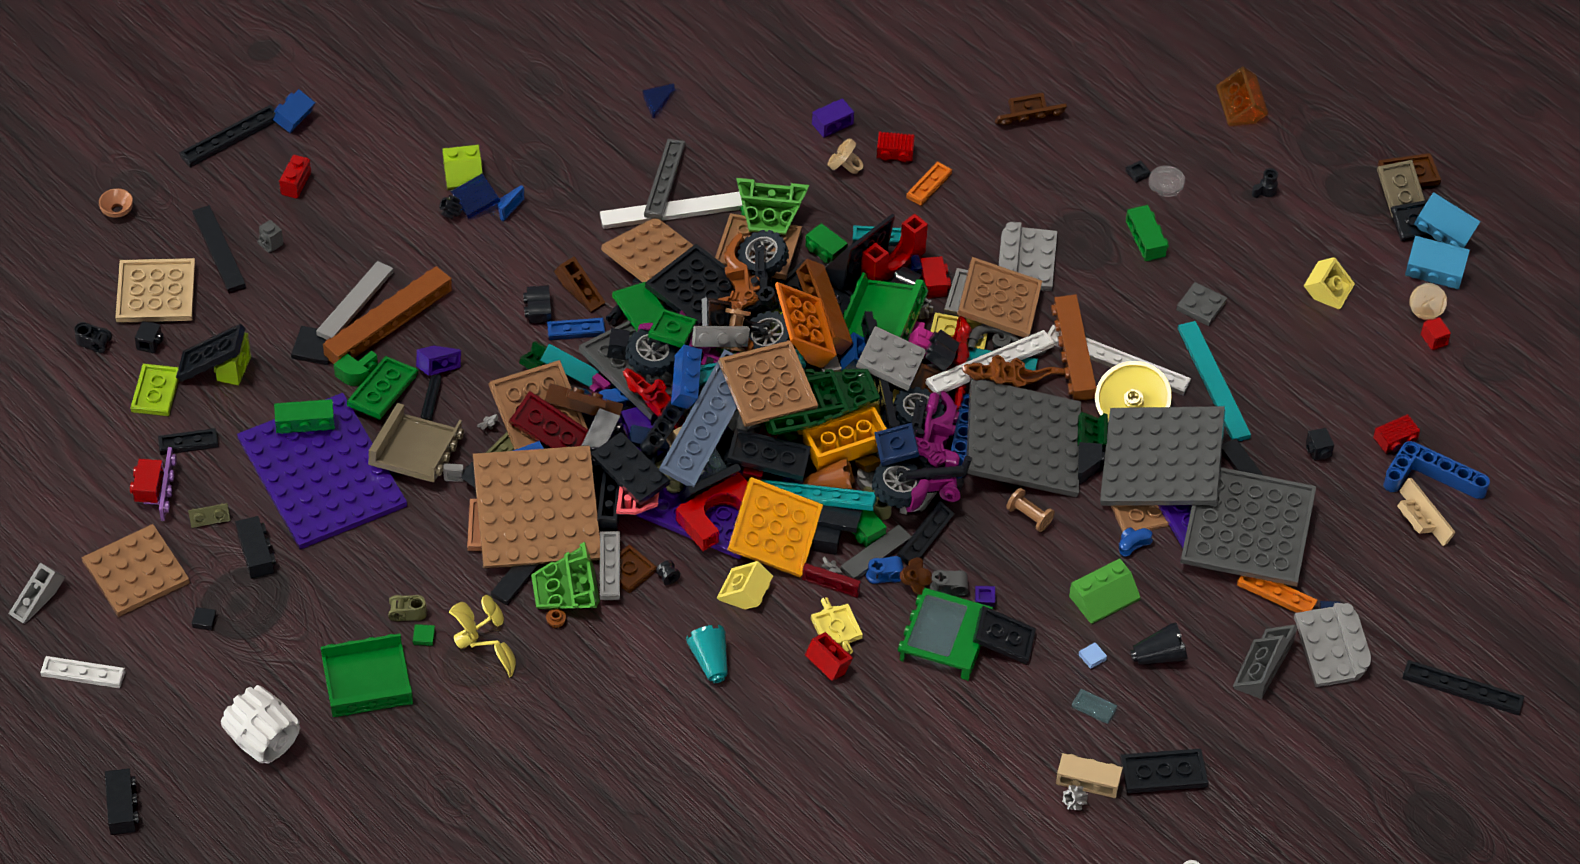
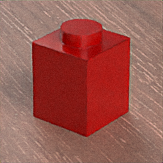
M1440 317L1429 319L1423 323L1421 336L1431 350L1448 345L1451 332Z

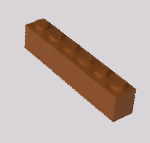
M806 259L796 270L803 292L821 298L835 351L837 354L843 355L852 345L853 341L825 266Z
M1077 294L1054 297V305H1051L1052 316H1056L1054 321L1055 331H1059L1060 335L1057 337L1058 346L1063 349L1061 360L1062 363L1066 364L1064 375L1065 379H1069L1067 384L1068 394H1072L1073 400L1077 401L1095 399L1096 384Z

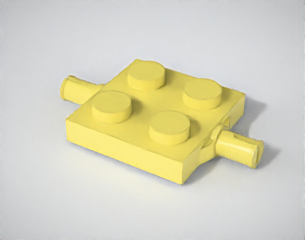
M828 597L821 599L824 609L821 612L811 614V621L818 635L826 632L846 652L852 654L853 650L849 643L862 639L863 634L849 604L831 606Z

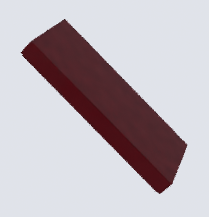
M531 391L528 392L509 420L510 424L534 440L540 441L546 448L581 446L588 433V429Z

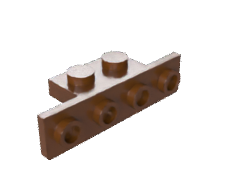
M1044 93L1011 98L1008 100L1011 114L998 116L995 123L1008 125L1012 121L1024 122L1032 117L1041 119L1049 114L1058 116L1063 114L1067 104L1047 107Z
M549 383L545 401L593 416H596L599 408L617 415L621 414L623 404L605 399L602 394L592 392L591 395L584 393L585 390L578 387L569 389Z

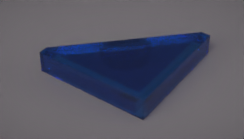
M674 83L643 90V97L652 118L656 117V113L666 103L671 92L675 90Z

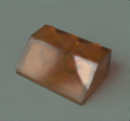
M1244 66L1216 85L1229 126L1255 124L1268 115L1257 76Z

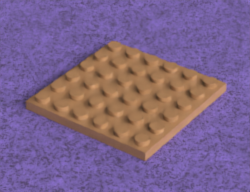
M590 446L473 454L483 569L557 562L565 557V553H571L580 548V544L583 542L587 545L591 560H600V536Z

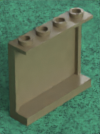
M397 403L369 449L368 465L434 483L436 478L441 476L444 464H448L451 452H455L458 440L463 438L462 420L458 421L456 427L447 426L404 414V405Z

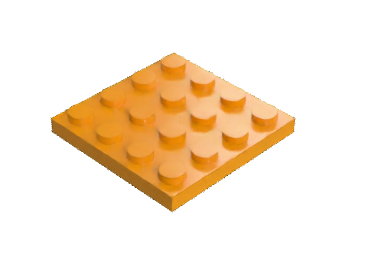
M751 477L745 490L727 550L801 577L823 504Z

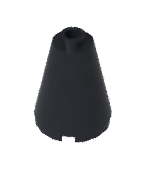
M1170 623L1133 645V650L1130 651L1133 662L1137 661L1138 665L1187 660L1186 648L1182 642V636L1177 623Z

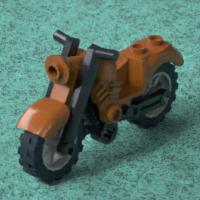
M760 230V232H754L745 239L740 232L726 246V252H724L725 262L727 263L725 274L730 279L735 292L732 291L730 296L719 298L718 300L731 302L732 309L740 308L742 311L751 312L750 316H744L743 326L750 328L748 346L743 347L745 352L790 340L783 313L780 314L782 312L780 301L772 288V276L776 272H780L783 266H786V260L789 259V250L783 237L772 230Z

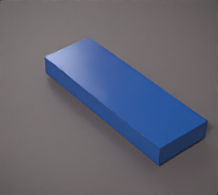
M603 318L547 322L549 340L597 337L605 333Z

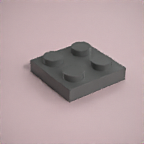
M1194 282L1177 305L1176 310L1209 326L1226 304L1227 297Z

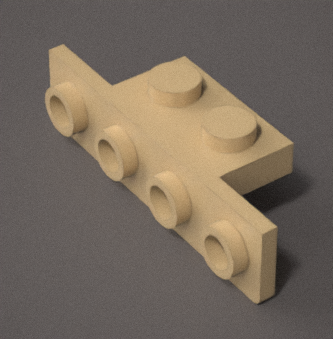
M1408 478L1399 490L1406 500L1400 501L1397 507L1413 525L1415 531L1419 534L1432 532L1439 542L1446 546L1454 536L1455 531L1412 478Z

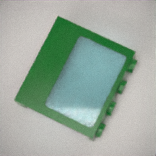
M924 588L922 595L918 594L915 604L917 606L916 610L911 612L910 626L906 625L904 631L905 640L900 641L898 646L900 661L904 662L906 654L914 655L962 669L961 679L969 681L982 646L973 642L980 608L986 606L993 610V607Z

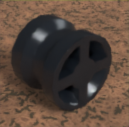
M666 560L656 568V573L662 577L665 585L676 582L681 575L680 571L674 568L675 564L672 560Z

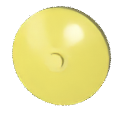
M1129 361L1112 367L1102 376L1096 388L1095 402L1099 416L1103 413L1108 414L1109 422L1110 408L1171 407L1172 394L1167 378L1159 369L1145 362Z

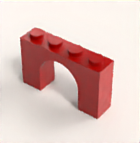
M916 214L905 220L901 226L899 243L890 255L877 243L863 251L861 275L864 272L869 280L887 282L893 277L896 270H900L903 266L907 267L926 252L928 223Z
M740 473L718 485L712 486L706 492L696 495L692 500L682 503L676 508V521L702 551L719 542V530L706 516V512L711 507L720 504L731 505L740 510L748 481Z

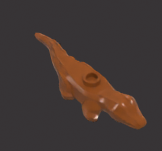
M995 355L989 365L972 363L965 364L962 367L963 373L969 375L974 380L990 379L997 384L1012 385L1018 388L1026 384L1035 383L1048 375H1064L1063 368L1046 367L1039 370H1029L1025 368V363L1020 359L1014 358L1011 362H1006L999 355Z

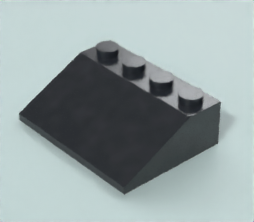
M891 214L849 246L836 259L827 264L825 269L833 286L842 291L861 276L862 252L874 243H877L888 252L895 219L894 214Z

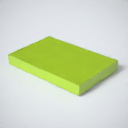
M143 364L131 404V412L169 416L179 381L176 378L178 367Z

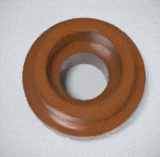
M552 609L546 614V621L551 627L559 628L565 623L566 614L560 609Z

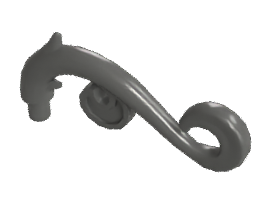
M981 324L972 329L967 342L968 350L974 351L978 340L984 338L982 335L986 333H996L992 337V345L997 349L1009 345L1010 341L1016 342L1020 339L1012 333ZM1047 350L1042 351V352H1040V353H1038V354H1035V355H1033V356H1035V357L1042 356V355H1044V354L1046 353Z

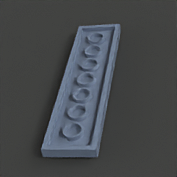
M724 349L720 358L734 354ZM718 362L658 470L687 486H695L737 408Z

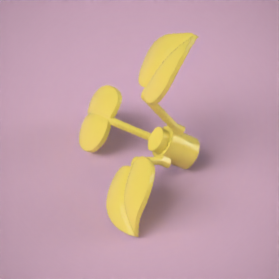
M483 596L481 603L488 618L476 626L471 608L465 602L455 604L449 613L465 629L454 635L456 645L460 649L469 645L472 648L475 646L494 645L495 652L506 669L509 678L512 677L516 660L512 650L505 642L501 644L498 640L476 642V639L479 637L476 630L490 620L497 627L503 624L504 617L500 607L491 596Z

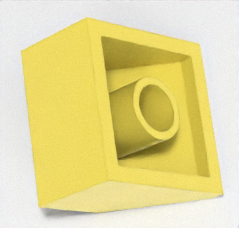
M1333 257L1317 262L1304 287L1314 300L1336 309H1341L1355 283L1337 259Z
M759 561L732 568L717 599L742 609L757 607L761 604L773 575Z

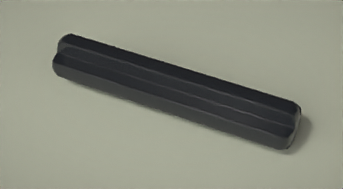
M439 374L431 375L420 416L421 419L431 421L441 384V376Z

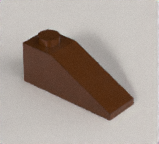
M575 256L559 265L553 271L562 285L589 312L606 303Z

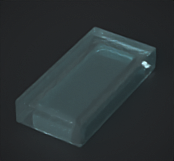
M1080 689L1072 703V708L1108 724L1117 709V705Z

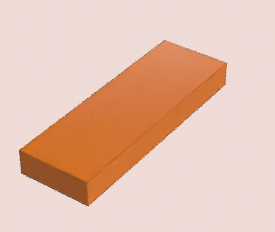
M937 161L909 190L906 198L922 206L952 174V169Z

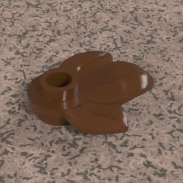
M919 557L911 559L908 566L904 567L900 572L902 583L910 585L913 592L917 595H922L924 586L933 582L932 573L928 569L923 568V560Z

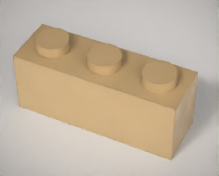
M1062 753L1056 784L1069 787V785L1083 786V791L1116 798L1123 767Z

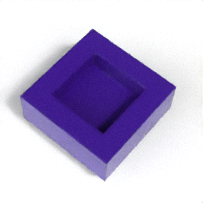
M975 586V602L995 607V586Z

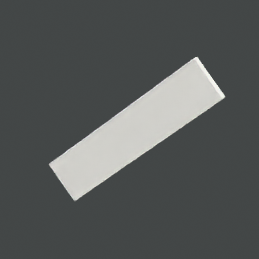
M46 656L40 673L42 677L120 689L125 675V668Z

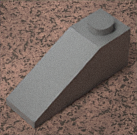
M40 563L8 614L26 624L57 592L65 576L53 568Z

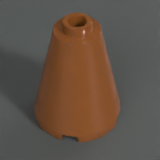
M848 458L804 477V482H801V484L856 490V488L852 489L855 480Z

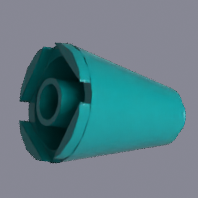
M708 625L692 631V636L689 638L687 635L686 641L707 679L713 681V683L724 681L728 675L726 632L724 627L718 625V628H713L712 625Z

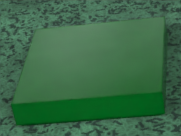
M661 309L648 332V337L681 348L684 344H687L694 326L697 325V319Z

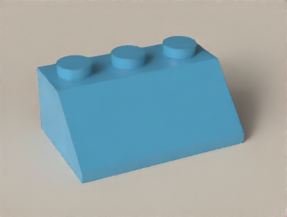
M1433 192L1414 225L1419 230L1433 236L1437 241L1464 248L1481 221Z
M1415 236L1405 276L1459 289L1470 250Z

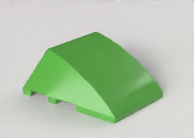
M736 178L748 230L751 232L772 230L774 233L786 235L809 185L791 183V186L755 183L754 179Z
M585 542L581 543L580 548L575 551L565 553V557L559 561L551 562L531 574L537 609L597 608L600 603L595 569Z

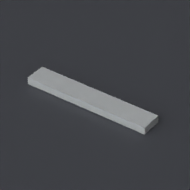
M377 261L316 330V335L328 340L344 329L392 275L393 268Z

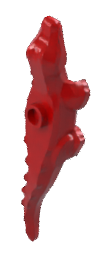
M962 316L958 317L953 338L959 342V347L952 364L946 370L967 362L970 353L968 351L967 339L972 328L967 323L966 318ZM965 384L955 388L956 410L961 407L963 394L965 393L964 388H966Z
M626 368L623 371V375L630 391L641 395L650 410L659 416L671 398L665 391V383L660 379H656L651 385L646 382L644 377ZM683 415L674 426V429L683 426L686 420Z

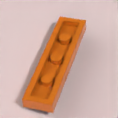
M1240 576L1237 582V586L1296 613L1314 610L1317 605V599L1281 583Z

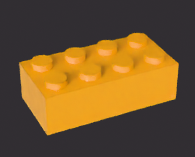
M872 406L815 427L803 429V443L811 446V460L817 471L845 458H848L849 462L878 452L874 432L886 430V427L877 410Z

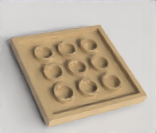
M195 258L120 260L116 322L192 321Z

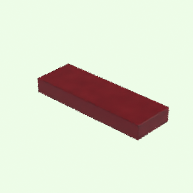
M807 563L803 566L802 580L858 598L861 581Z

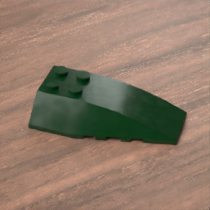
M806 369L804 373L818 403L817 409L780 416L763 423L767 433L771 435L809 429L880 400V396L868 369H843L842 372H834L833 369H825V372H814V369Z

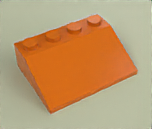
M777 282L775 286L790 341L807 363L823 369L837 354L821 298Z

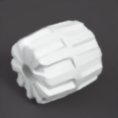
M256 685L254 689L252 687L246 688L245 693L237 695L233 699L234 703L232 706H227L224 711V717L221 719L222 728L242 750L259 763L265 762L268 764L283 755L294 743L300 732V722L282 701L259 685Z

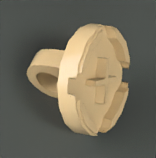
M852 139L845 140L838 147L837 150L839 151H837V154L834 153L830 157L828 166L835 170L842 165L853 174L858 173L863 168V163L852 152L856 142Z
M1425 283L1418 286L1412 292L1409 305L1412 312L1418 318L1423 320L1435 319L1445 311L1447 297L1438 285Z

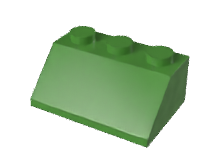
M1121 559L1072 582L1069 594L1071 600L1091 624L1139 601L1141 598L1131 571Z

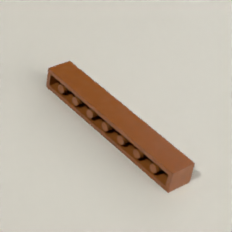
M437 266L426 271L424 275L417 280H413L404 289L399 290L395 295L384 300L382 304L371 309L366 315L355 320L353 324L342 329L337 335L326 340L323 344L324 355L333 364L346 354L353 358L357 357L452 291L451 277Z

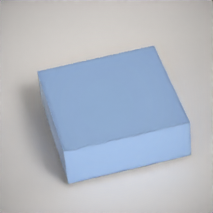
M1096 643L1079 651V656L1090 669L1107 660V655Z

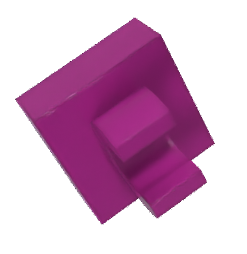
M597 373L592 377V385L589 389L592 392L599 393L601 390L611 389V383Z

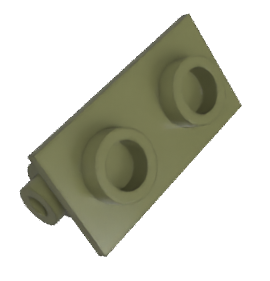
M227 503L188 510L191 528L230 521Z

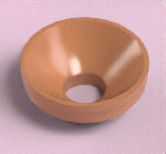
M110 189L101 195L99 206L102 213L106 216L118 218L125 216L131 211L133 198L124 189ZM114 207L122 208L119 212L112 211Z

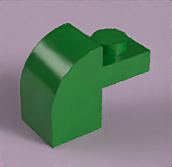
M370 351L359 361L346 354L334 364L335 377L347 385L360 386L369 376V373L378 365L377 354Z

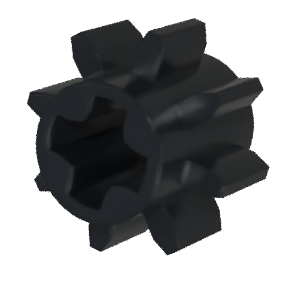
M451 195L448 198L444 197L439 205L440 210H442L441 215L451 219L453 216L457 217L462 211V204L459 203L460 199Z

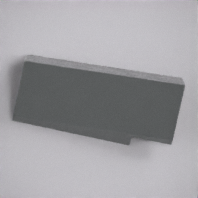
M1289 625L1265 629L1261 639H1254L1233 688L1262 699L1294 643L1297 626Z

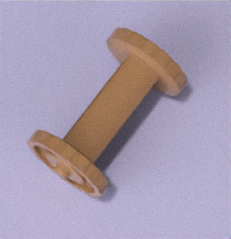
M726 308L725 311L731 314L729 326H743L744 316L751 315V312L742 311L740 308ZM720 347L721 349H728L730 352H745L743 347Z
M1019 488L1010 497L1006 506L1007 510L1012 512L1017 508L1036 521V530L1042 532L1051 523L1055 511L1050 508L1044 512L1024 498L1026 491Z

